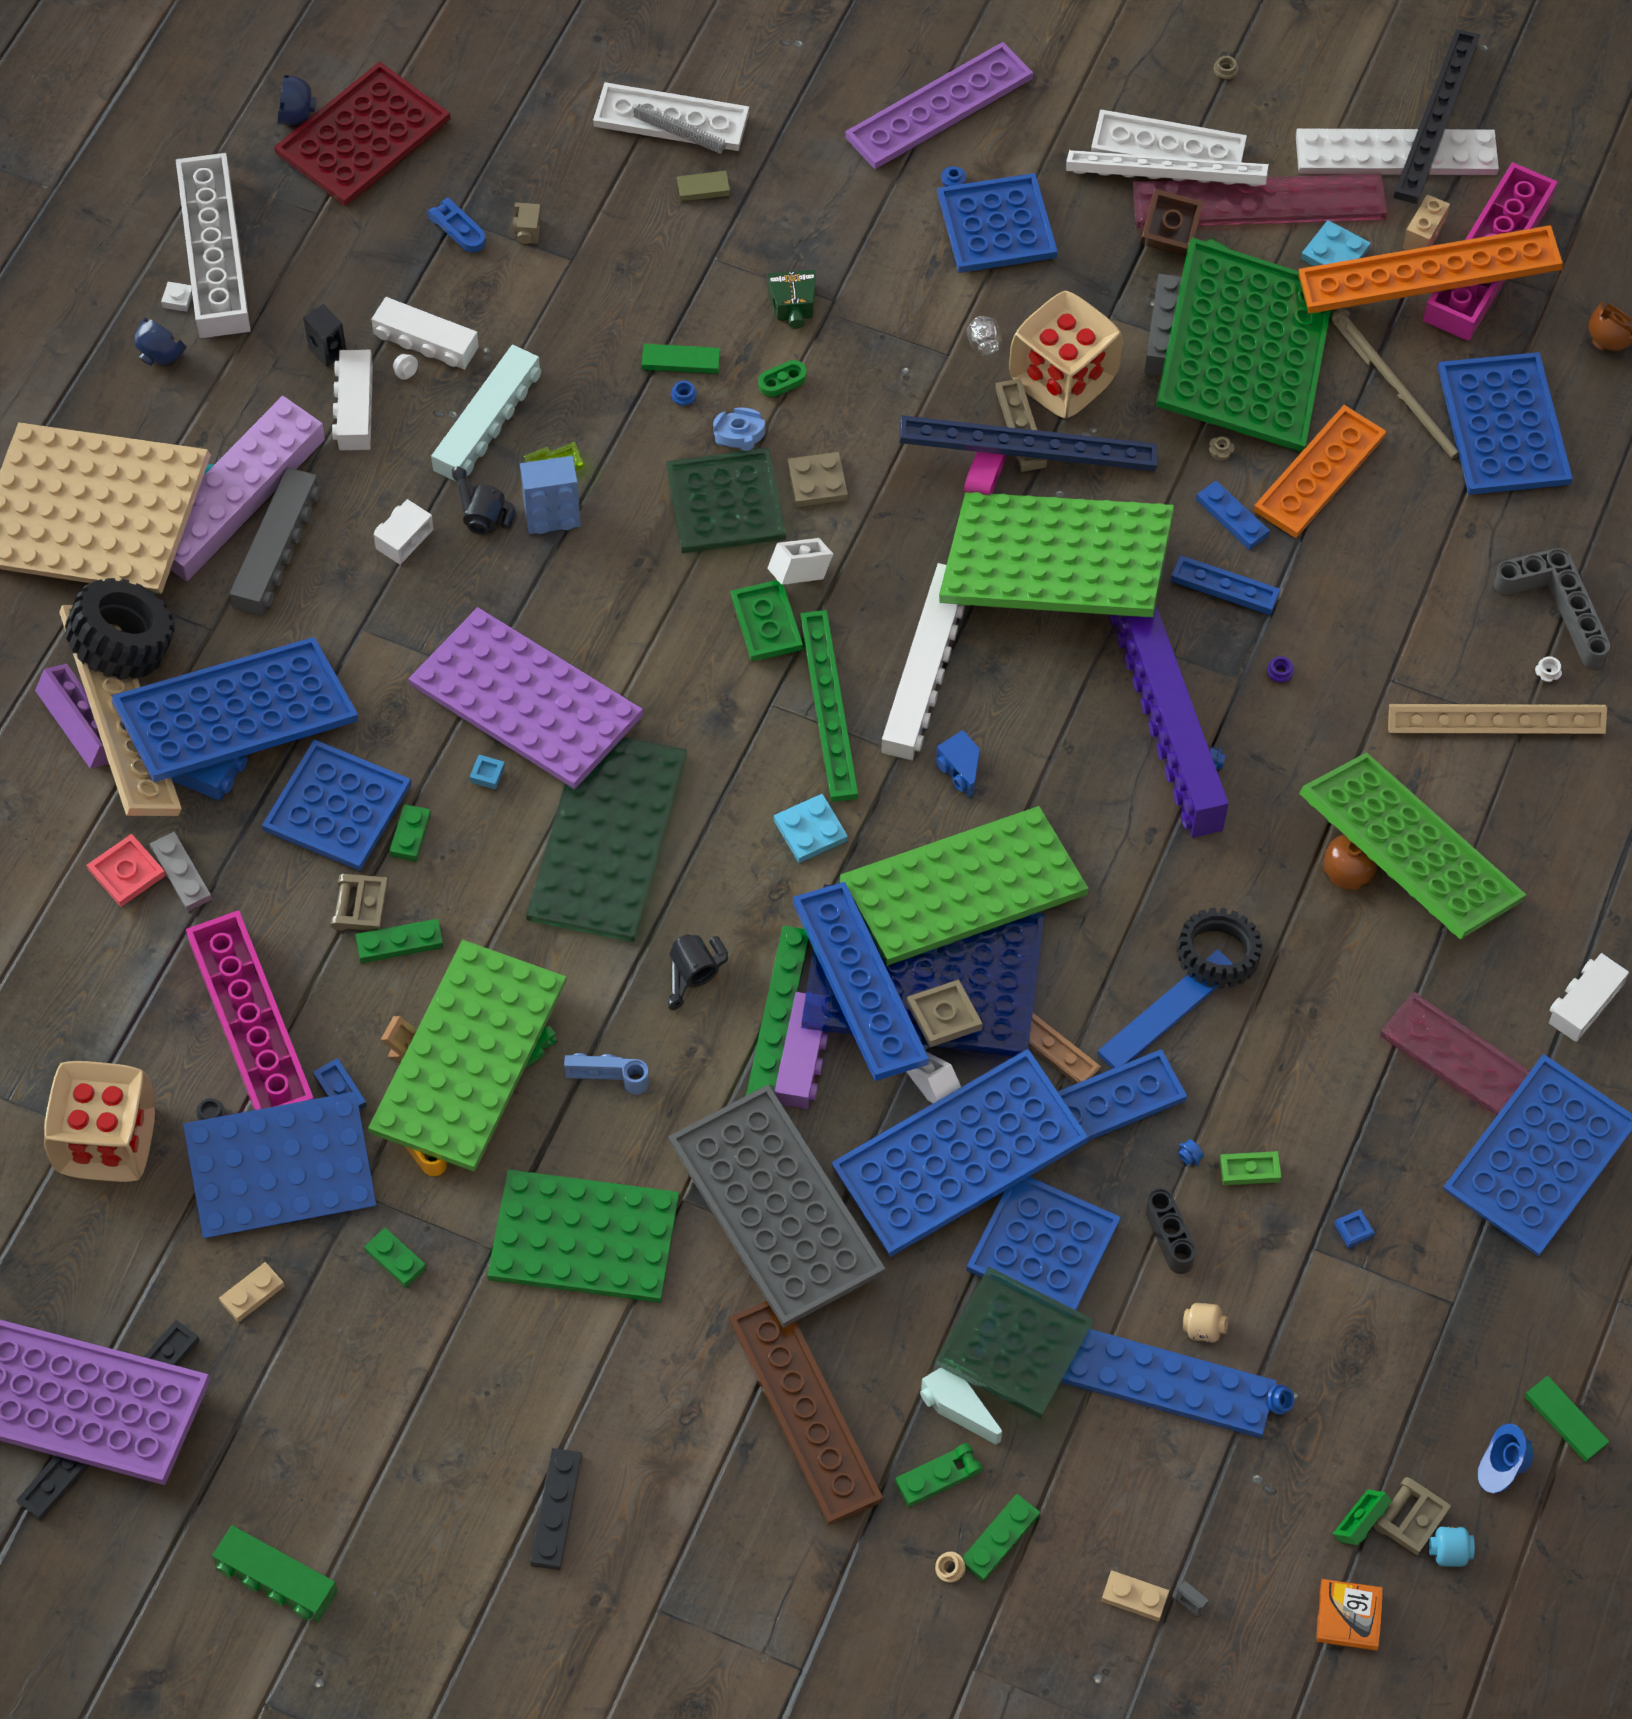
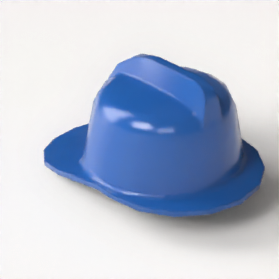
M1505 1424L1497 1429L1478 1468V1480L1480 1486L1486 1492H1502L1510 1486L1516 1475L1526 1472L1533 1462L1532 1442L1525 1437L1523 1430L1517 1425Z

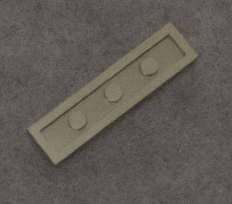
M1021 378L996 383L995 389L1007 427L1037 430ZM1016 456L1021 472L1047 466L1046 459Z

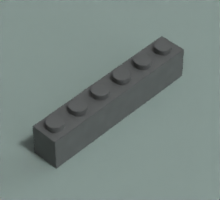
M289 467L286 468L229 593L232 608L263 616L266 607L271 606L274 597L273 591L282 582L283 569L286 564L289 565L291 562L292 549L295 543L298 544L300 542L304 522L307 523L309 521L313 502H317L320 497L321 487L318 486L317 475Z

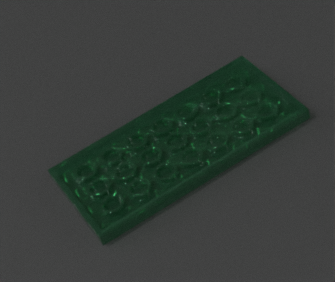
M623 737L576 789L565 783L526 913L528 921L635 942L687 757V749Z

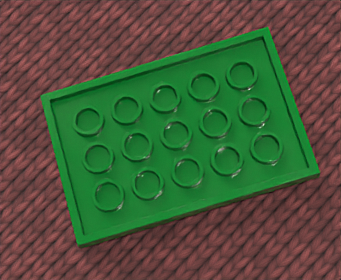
M508 1170L489 1264L488 1280L661 1303L679 1192Z

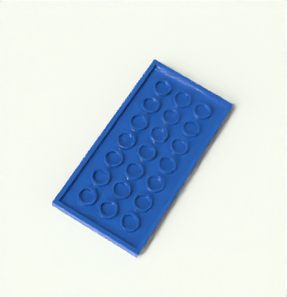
M315 637L112 695V703L153 782L358 721V713Z
M1027 1049L836 1159L831 1164L889 1257H892L1089 1142V1139L1036 1059Z

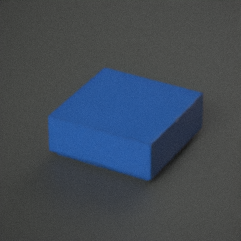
M1361 1209L1335 1220L1334 1224L1348 1248L1371 1239L1375 1235Z

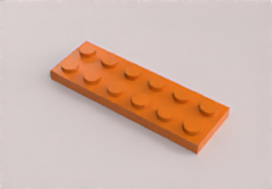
M1343 405L1254 505L1253 511L1294 538H1297L1382 442L1387 431Z

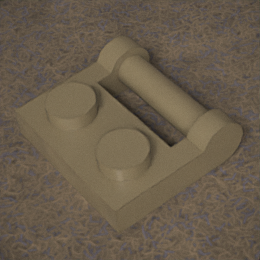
M353 874L339 875L337 885L340 888L335 916L331 919V928L339 931L346 929L368 931L381 929L388 878ZM357 887L353 917L346 916L350 889Z
M1405 1477L1400 1483L1401 1489L1387 1507L1385 1514L1375 1522L1373 1528L1379 1533L1389 1536L1418 1556L1450 1510L1451 1505L1413 1479ZM1409 1497H1417L1418 1501L1398 1528L1392 1524Z

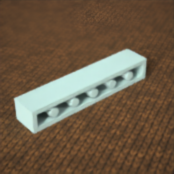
M511 345L431 455L433 471L454 480L452 468L459 466L466 470L467 476L470 475L474 468V463L479 456L482 457L485 454L491 439L498 436L504 421L511 418L517 403L524 400L530 385L539 379L541 368L538 356L515 345Z

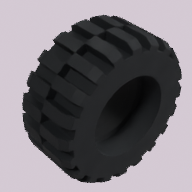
M107 578L105 581L100 579L86 585L78 593L66 620L65 636L73 654L77 653L78 660L83 664L87 663L91 670L103 672V675L107 677L117 676V679L125 680L128 677L137 679L142 677V675L151 674L161 665L174 636L175 624L170 610L166 609L167 606L162 599L156 598V594L153 591L145 590L141 584L129 583V580L121 579L116 581L115 578ZM109 624L122 627L130 633L119 631Z

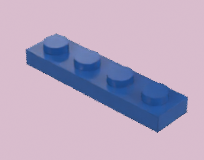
M1180 555L1171 575V582L1271 615L1280 594L1279 588Z

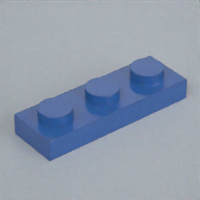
M1214 481L1197 494L1196 501L1247 549L1251 550L1269 536L1270 530L1217 481Z

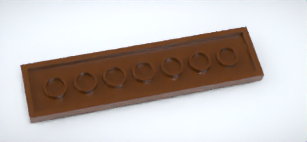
M767 1301L730 1316L729 1322L828 1526L883 1502V1496L797 1322L795 1321L783 1328Z

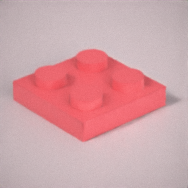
M130 834L87 864L88 871L120 907L166 876L163 868L133 834Z

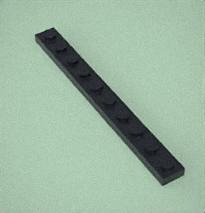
M1456 29L1396 186L1394 199L1418 205L1477 48L1480 34Z

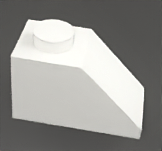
M926 1052L929 1058L928 1065L906 1072L926 1099L931 1103H935L961 1088V1085L950 1063Z

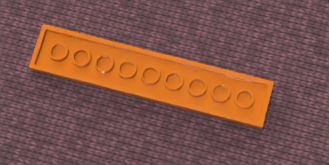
M1549 225L1299 269V279L1308 313L1310 314L1562 270L1563 263L1552 227Z

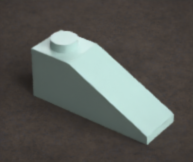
M952 1361L922 1379V1391H920V1394L927 1406H933L940 1415L995 1445L1001 1442L1002 1430Z

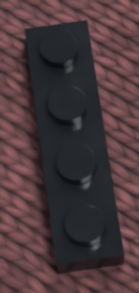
M552 1448L531 1554V1566L561 1570L582 1452Z

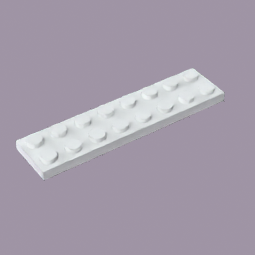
M1297 129L1299 174L1401 175L1418 129ZM1446 129L1429 175H1497L1499 167L1495 130Z

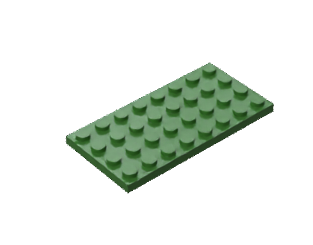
M1367 752L1304 785L1299 793L1311 806L1316 808L1331 824L1336 826L1352 843L1357 845L1372 861L1378 864L1389 877L1399 883L1410 896L1419 901L1430 914L1440 920L1459 939L1520 904L1526 896L1520 888Z
M1039 806L840 875V883H846L871 938L887 966L1088 894L1086 883Z
M462 940L368 1127L369 1133L475 1172L566 984V976Z

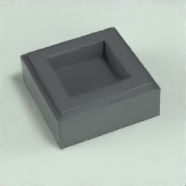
M1184 1581L1176 1594V1600L1196 1617H1200L1206 1610L1209 1600L1188 1582Z

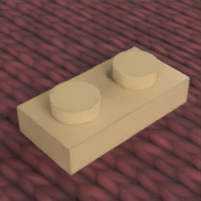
M264 1262L219 1297V1300L239 1323L285 1286L278 1275Z
M1111 1570L1101 1602L1159 1622L1169 1590Z

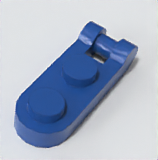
M446 198L440 203L439 207H433L427 211L429 219L434 224L437 223L467 252H478L485 247L484 231L451 199Z

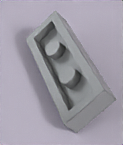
M175 832L150 843L152 852L165 871L168 880L187 912L212 900L210 892Z

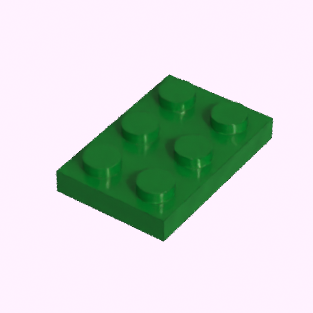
M775 580L730 591V597L751 662L803 650L802 640L783 584Z

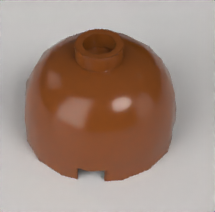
M1601 302L1593 311L1588 322L1593 345L1602 351L1605 349L1622 351L1632 344V326L1629 324L1632 319L1616 306L1609 303L1604 307V302Z
M1345 835L1337 836L1332 840L1324 853L1323 871L1324 873L1326 871L1330 881L1335 886L1342 889H1360L1362 885L1372 882L1377 873L1378 864L1372 861Z

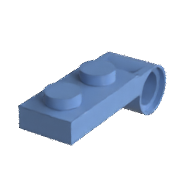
M583 1053L565 1055V1078L623 1080L626 1091L634 1095L644 1093L649 1086L648 1067L642 1060L622 1059V1057H616L611 1054H604L600 1057L588 1056ZM639 1074L642 1076L640 1079L637 1080L629 1078L631 1075Z

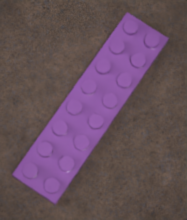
M1002 42L845 131V138L874 169H877L1032 80L1033 72Z

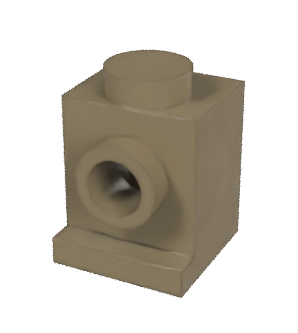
M515 203L513 232H517L518 243L538 244L541 226L540 204Z

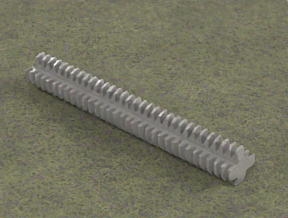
M638 104L633 110L634 118L702 145L705 148L720 154L726 148L725 139L722 142V138L719 141L720 137L717 138L715 136L714 138V135L711 137V133L708 136L706 131L703 133V130L700 132L699 129L697 132L698 128L695 129L693 127L692 129V125L689 128V124L685 123L684 125V122L681 124V121L678 123V120H673V118L670 120V116L667 119L668 115L665 116L663 114L662 116V113L659 115V112L656 114L657 111H651V108L648 111L649 107L646 108L644 106L643 108V105L640 107V104Z

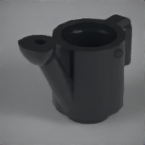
M459 466L453 467L452 477L458 484L464 512L463 521L468 529L478 535L494 532L501 511L504 512L501 526L505 529H510L515 515V506L505 500L504 494L499 489L490 485L472 486L467 478L466 470Z
M686 934L676 939L669 953L671 957L672 994L668 999L670 1010L674 1011L682 1006L684 1003V992L688 986L699 987L708 983L717 975L719 967L728 961V951L718 936L712 937L709 941L716 956H712L699 935Z

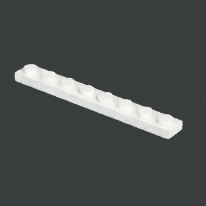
M1069 150L1066 171H1073L1077 174L1090 172L1103 176L1119 174L1125 177L1147 176L1150 179L1172 178L1176 181L1189 179L1202 183L1217 181L1229 185L1246 183L1250 186L1266 185L1269 164Z

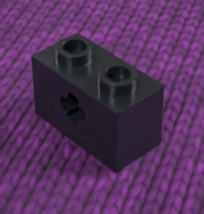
M323 304L309 311L303 317L308 348L328 367L339 360L340 350L347 349L342 322Z

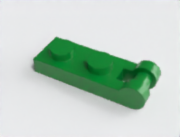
M964 1443L955 1450L895 1478V1483L908 1508L983 1471L978 1460L975 1461L972 1455L974 1451L970 1443ZM962 1460L965 1467L958 1470L954 1463Z

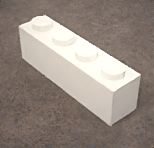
M388 297L384 298L371 319L373 333L378 338L397 343L405 349L418 351L428 358H436L452 367L456 366L465 370L479 347L477 331Z
M340 350L339 361H335V376H339V381L334 382V397H338V403H333V417L337 419V424L332 425L333 440H338L339 450H370L373 380L371 350Z

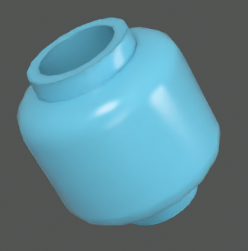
M1442 1526L1437 1529L1435 1537L1429 1538V1554L1435 1555L1436 1562L1440 1566L1464 1567L1469 1560L1474 1558V1536L1469 1535L1464 1527Z

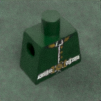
M816 270L767 273V290L776 318L780 321L789 320V326L793 329L803 327L805 324L804 319L812 318L814 313Z

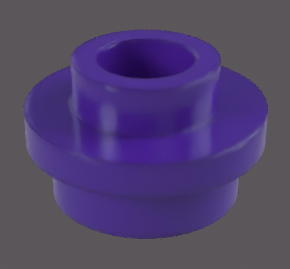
M1279 656L1269 662L1267 674L1275 682H1287L1294 674V666L1288 658Z

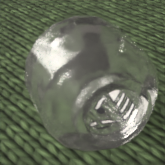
M978 316L966 329L971 349L981 355L995 353L1003 341L998 322L991 317Z

